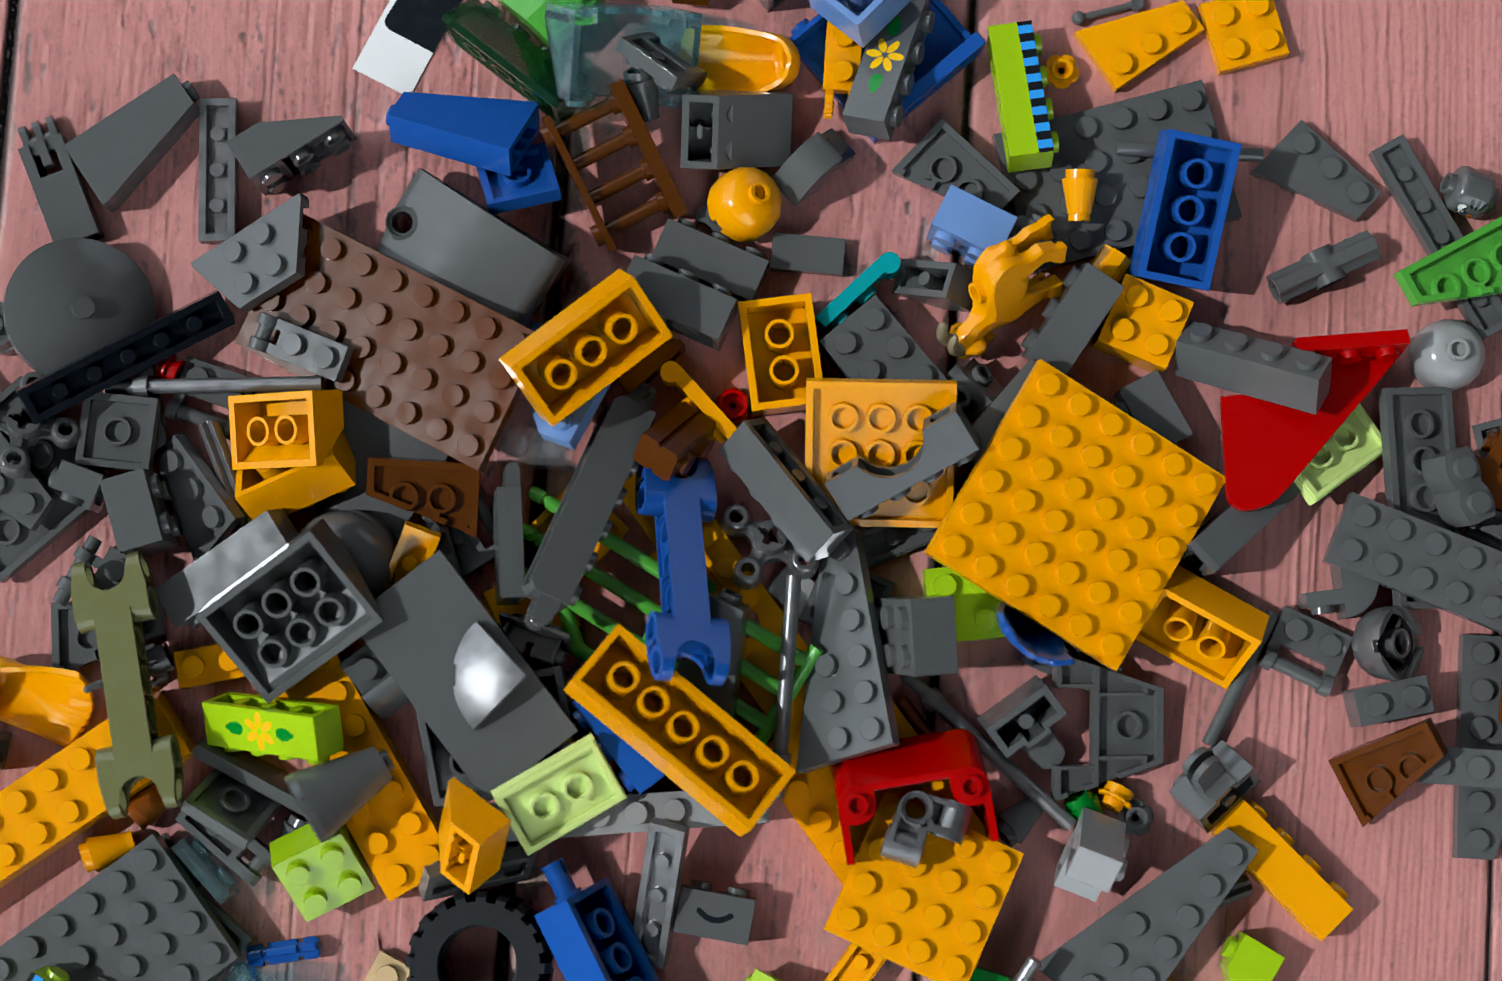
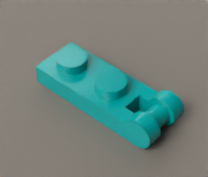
M893 252L882 254L815 316V324L825 333L831 327L834 329L850 316L848 311L854 305L859 303L862 306L878 292L874 287L881 280H892L897 276L901 264L899 256Z

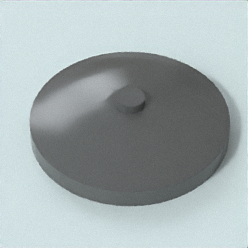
M61 239L36 249L15 269L3 298L4 327L11 345L30 368L43 376L156 320L154 295L142 270L122 251L93 239Z

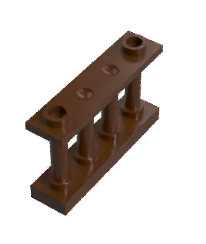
M618 79L607 85L610 93L605 95V100L557 124H554L550 115L542 117L545 126L539 128L549 148L556 146L595 223L589 229L597 245L600 247L605 244L610 252L617 249L611 238L612 236L662 211L663 214L670 212L671 216L676 219L688 213L623 79ZM612 112L614 115L621 113L627 125L621 129L622 133L571 158L562 140L563 137ZM627 146H630V148L638 147L643 158L638 161L639 166L589 191L587 190L578 171ZM644 179L647 181L654 180L659 190L658 193L654 194L655 199L604 224L595 206L596 203Z

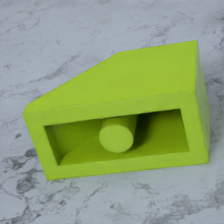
M1240 931L1236 933L1235 937L1230 935L1220 951V955L1223 956L1220 961V967L1224 981H1272L1285 957Z

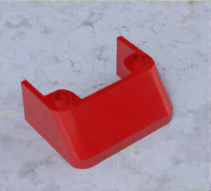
M954 729L900 738V745L831 765L848 866L855 865L849 826L866 823L873 817L876 810L874 791L949 778L952 794L958 802L967 806L981 804L986 836L991 842L999 841L990 784L981 749L976 736L968 730Z

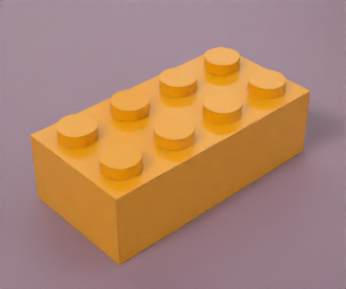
M618 269L501 356L499 360L540 418L554 427L673 337V335L635 278L625 271Z

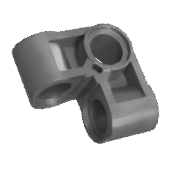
M922 791L907 793L900 799L879 856L916 868L927 838L926 833L948 839L962 846L973 808ZM917 799L922 802L925 808V814L922 819H912L906 814L905 804L908 800Z

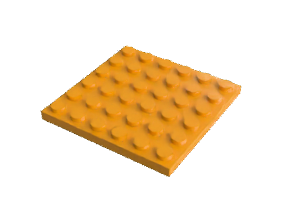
M1040 359L1036 361L924 553L1113 671H1117L1188 548L1186 545L1192 541L1223 487L1225 476Z

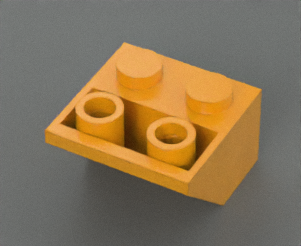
M455 777L448 782L438 829L440 873L469 895L499 871L511 820L502 811L491 806L478 796L472 788L465 786Z

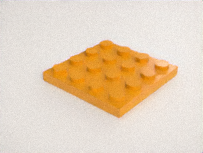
M806 379L805 468L840 511L841 509L825 486L827 473L858 455L880 466H897L912 459L921 449L924 442L922 430L924 419L957 401V380ZM954 464L944 468L943 474L934 481L926 484L921 481L910 487L911 491L897 501L888 499L879 504L877 511L864 519H860L857 516L849 521L850 524L863 527L939 528L953 504Z
M885 791L856 855L855 865H852L823 930L932 981H970L1024 853L1000 842H991L987 836L967 828L962 846L948 839L926 833V842L916 868L879 856L889 824L892 823L897 805L901 797ZM907 801L905 804L906 814L910 818L916 820L923 818L925 808L910 801Z

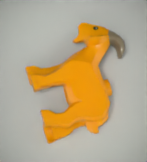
M1050 214L1024 227L1016 236L986 247L977 258L973 269V281L968 285L973 307L967 320L963 323L958 322L952 325L949 333L946 322L942 321L937 326V340L940 344L947 347L950 355L961 359L983 356L987 350L988 342L995 337L992 330L1015 321L1045 298L1052 299L1053 297L1058 298L1062 295L1063 284L1055 274L1046 279L1043 272L1036 274L1030 279L1028 277L1046 262L1063 263L1066 260L1067 246L1062 241L1056 243L1047 241L1053 239L1051 222L1054 218ZM1040 240L1047 241V242L1036 243V242H1038V241H1040Z

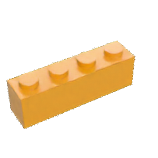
M1242 800L1209 834L1214 837L1228 827L1259 849L1245 870L1312 938L1323 941L1353 910L1346 902L1349 898L1348 894L1334 881L1328 884L1319 875L1322 870L1321 867L1307 854L1301 857L1292 848L1295 841L1280 827L1274 830L1265 821L1268 814L1256 802L1251 800L1247 803L1245 800Z

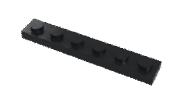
M215 290L15 391L32 423L36 425L236 323L220 291Z

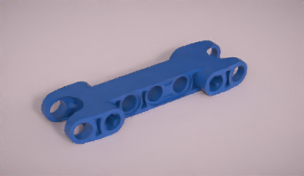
M696 458L687 478L674 476L665 482L652 473L651 468L647 469L640 464L637 469L635 484L636 510L638 514L654 516L662 612L651 611L646 623V650L652 676L655 680H671L676 658L686 657L699 665L708 685L722 686L730 666V628L727 619L710 616L702 522L711 523L717 509L716 482L712 466L708 459Z

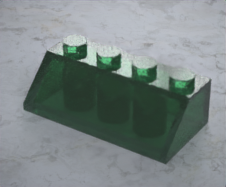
M467 0L447 12L441 18L453 43L526 100L539 103V110L546 115H550L556 123L571 117L589 95L587 84H585L587 79L581 72L572 66H569L568 69L557 62L559 57L544 44H541L540 47L536 46L529 40L531 36L522 26L516 22L509 25L500 18L503 15L502 12L491 2L486 0L482 4L479 0Z

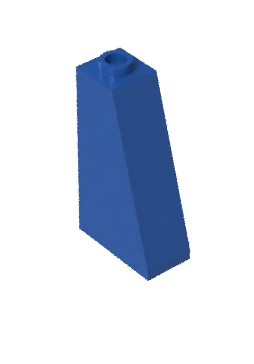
M403 92L396 104H392L389 107L386 115V124L390 129L391 142L511 177L540 131L539 103Z

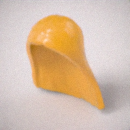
M723 25L691 26L686 35L684 52L682 53L683 60L692 66L697 65L707 72L704 83L698 89L775 92L784 89L795 80L801 63L798 48L791 39L783 35Z
M0 656V720L66 747L79 738V734L88 725L94 711L93 692L85 693L83 691V688L91 683L77 671L48 666L26 665L12 658Z

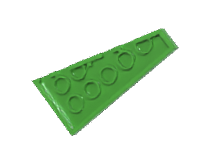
M1502 217L1395 273L1394 277L1411 307L1502 294Z

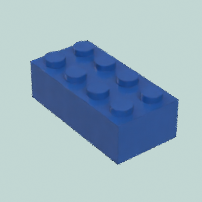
M1173 129L1159 131L1131 258L1132 262L1129 267V275L1209 291L1242 144Z

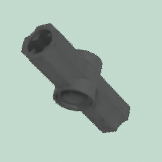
M1366 230L1346 238L1333 246L1327 244L1302 256L1300 261L1273 272L1266 277L1272 297L1280 305L1300 297L1313 289L1318 291L1344 279L1346 274L1381 258L1377 241Z

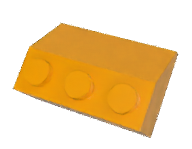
M308 390L228 396L232 470L321 466L344 428L342 390Z
M344 430L340 433L321 466L236 470L235 500L253 520L266 510L283 508L285 513L289 515L300 509L309 508L318 501L336 493H343L350 487L355 486L356 460Z
M1177 565L1135 639L1220 687L1227 689L1261 644L1269 615Z

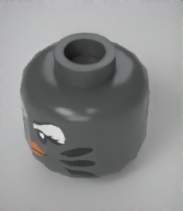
M1461 166L1453 173H1447L1439 188L1440 193H1442V201L1447 210L1470 219H1476L1482 214H1488L1493 209L1498 198V189L1493 177L1470 166Z

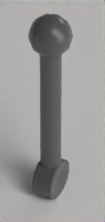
M1131 0L1129 3L1087 13L1076 11L1072 14V22L1075 25H1081L1085 20L1126 10L1139 12L1144 7V0Z

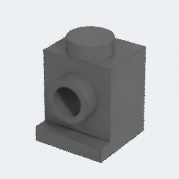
M62 460L60 466H56L51 472L48 486L62 491L60 499L78 506L83 504L82 508L100 513L105 500L99 481L109 477Z

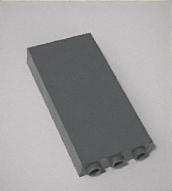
M437 551L375 599L385 619L361 637L486 802L494 799L491 793L493 789L542 762L554 751L559 752L577 741L574 736L581 730L445 552ZM477 621L528 676L473 730L457 705L453 686L455 685L456 670L454 659L457 649L466 632Z

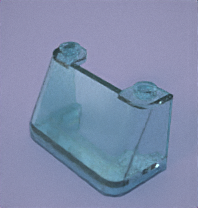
M545 2L544 18L557 95L559 98L565 99L566 106L587 107V101H593L595 97H605L606 94L610 93L607 87L608 84L618 79L624 80L623 72L632 66L626 62V57L615 50L620 38L650 31L660 38V43L690 65L698 66L702 14L660 5ZM658 86L659 106L680 108L683 90L692 88L688 86L670 91Z

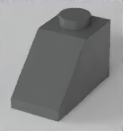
M902 259L892 293L945 310L970 312L973 302L969 295L968 285L973 281V272L957 263Z

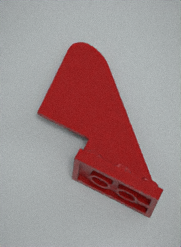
M1408 329L1296 337L1290 347L1312 351L1332 358L1330 391L1316 415L1247 395L1221 396L1220 409L1225 496L1228 503L1238 511L1247 512L1261 509L1276 501L1410 344Z

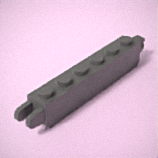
M645 382L631 393L627 392L626 395L614 398L611 404L603 409L521 587L524 596L531 599L524 619V624L527 625L526 628H529L530 631L533 630L535 632L545 628L544 626L549 625L554 620L553 617L556 613L561 612L569 605L573 607L582 593L583 586L579 585L583 573L588 574L596 562L598 554L594 552L598 540L603 541L611 529L613 522L608 518L612 509H618L627 493V489L623 488L627 476L631 478L640 465L634 460V452L641 435L652 426V421L656 415V412L651 409L657 389Z

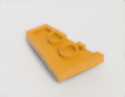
M1182 0L1077 30L1073 36L1115 93L1200 35L1204 27L1185 1Z

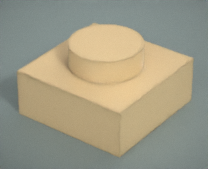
M382 949L364 981H407V978L410 977V971L406 967L405 961Z

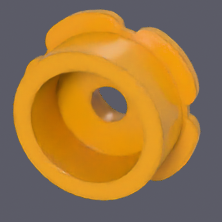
M1063 54L1062 56L1053 55L1046 61L1047 79L1052 87L1066 89L1071 83L1077 81L1079 69L1075 66V59L1067 54ZM1063 68L1065 70V73L1060 74L1058 72V69Z
M1107 781L1103 789L1098 790V795L1102 798L1100 803L1106 809L1115 813H1121L1123 807L1126 809L1132 808L1130 801L1134 794L1123 785Z

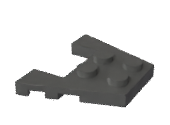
M1073 658L1075 664L1058 667L1052 666L1053 687H1090L1089 763L1051 764V797L1054 800H1063L1068 798V795L1076 792L1087 791L1109 780L1123 778L1163 763L1164 688Z

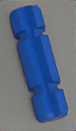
M317 936L305 937L303 942H299L298 938L267 943L268 947H264L263 943L247 947L246 959L249 967L252 968L265 966V962H269V965L300 961V957H304L305 960L317 959L321 955V944Z

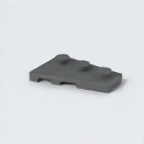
M1302 119L1250 174L1261 180L1264 178L1280 185V188L1285 191L1295 192L1314 201V204L1352 221H1356L1382 193Z

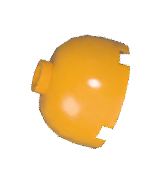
M738 167L723 174L711 186L707 198V206L712 222L716 220L717 224L723 229L720 231L723 235L738 242H752L768 233L780 218L782 199L780 189L775 180L766 172L754 167Z

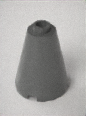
M373 746L325 763L291 772L284 777V781L297 805L304 813L319 841L323 842L332 837L393 779L390 772L396 768L385 749L378 752Z

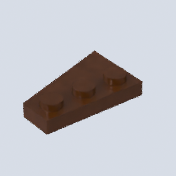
M368 457L366 495L406 511L410 510L428 517L442 525H448L464 531V533L477 538L481 471H477L460 461Z

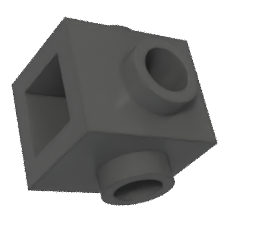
M975 358L965 367L957 363L945 375L946 380H957V402L970 424L1004 390V387L994 378L990 369L980 364Z

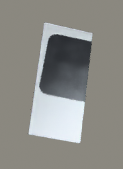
M390 0L352 69L401 94L403 92H412L462 0Z

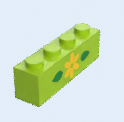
M231 691L202 702L207 743L211 746L224 747L226 752L245 750L251 751L253 756L272 754L278 755L280 760L299 758L307 760L308 764H321L329 761L331 755L345 749L339 705L285 698H275L270 703H267L261 695Z

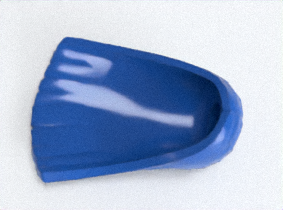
M1001 602L998 605L996 614L999 628L1007 640L1022 654L1032 660L1053 667L1075 664L1074 659L1064 651L1063 639L1007 604Z

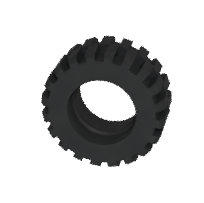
M479 889L469 895L464 892L447 898L436 905L419 922L420 926L412 934L409 942L411 946L410 953L406 955V967L410 971V977L407 978V981H452L446 968L448 948L459 933L472 927L482 926L495 929L509 940L516 956V969L511 981H551L554 971L552 964L555 957L540 931L541 929L534 917L537 912L533 907L530 909L523 903V899L516 895H507L503 890Z

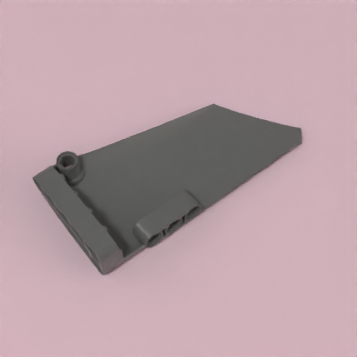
M418 168L396 207L387 213L385 219L386 229L377 248V251L525 326L530 322L548 292H553L571 262L565 256L497 214L491 215L487 208L421 168ZM403 213H408L413 219L412 228L406 233H402L397 226V220ZM343 400V430L356 460V485L343 493H336L318 501L314 505L317 517L338 510L352 509L364 511L382 520L389 527V531L397 542L406 520L410 521L415 512L406 511L366 495L368 457L446 461L449 455Z

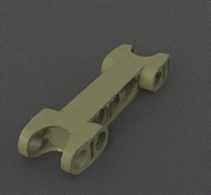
M140 550L127 553L124 576L116 587L109 590H103L99 586L98 580L88 561L74 563L71 571V600L74 619L80 633L96 632L112 746L97 749L95 754L98 784L105 807L113 819L127 817L130 792L133 786L144 778H149L156 784L157 790L167 809L179 807L183 801V765L180 747L174 734L159 737L142 628L143 621L158 618L156 589L148 562Z

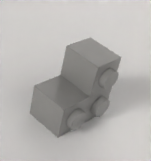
M1084 807L1056 864L1054 886L1096 902L1101 891L1109 893L1114 880L1119 882L1122 880L1128 865V860L1124 859L1130 840L1125 839L1126 823Z

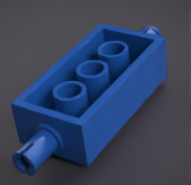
M563 857L541 868L557 899L554 900V905L537 913L534 917L566 981H660L609 877L581 889V887H576Z

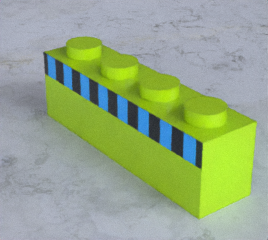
M1031 20L988 26L987 49L1008 173L1052 167L1054 153H1059V140L1057 131L1050 130L1049 120H1053V105L1051 98H1045L1043 88L1048 86L1045 65L1039 66L1038 55H1042L1040 34H1034Z

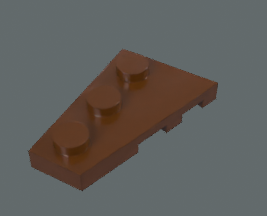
M1430 717L1337 754L1328 761L1362 827H1364L1446 755L1448 750Z

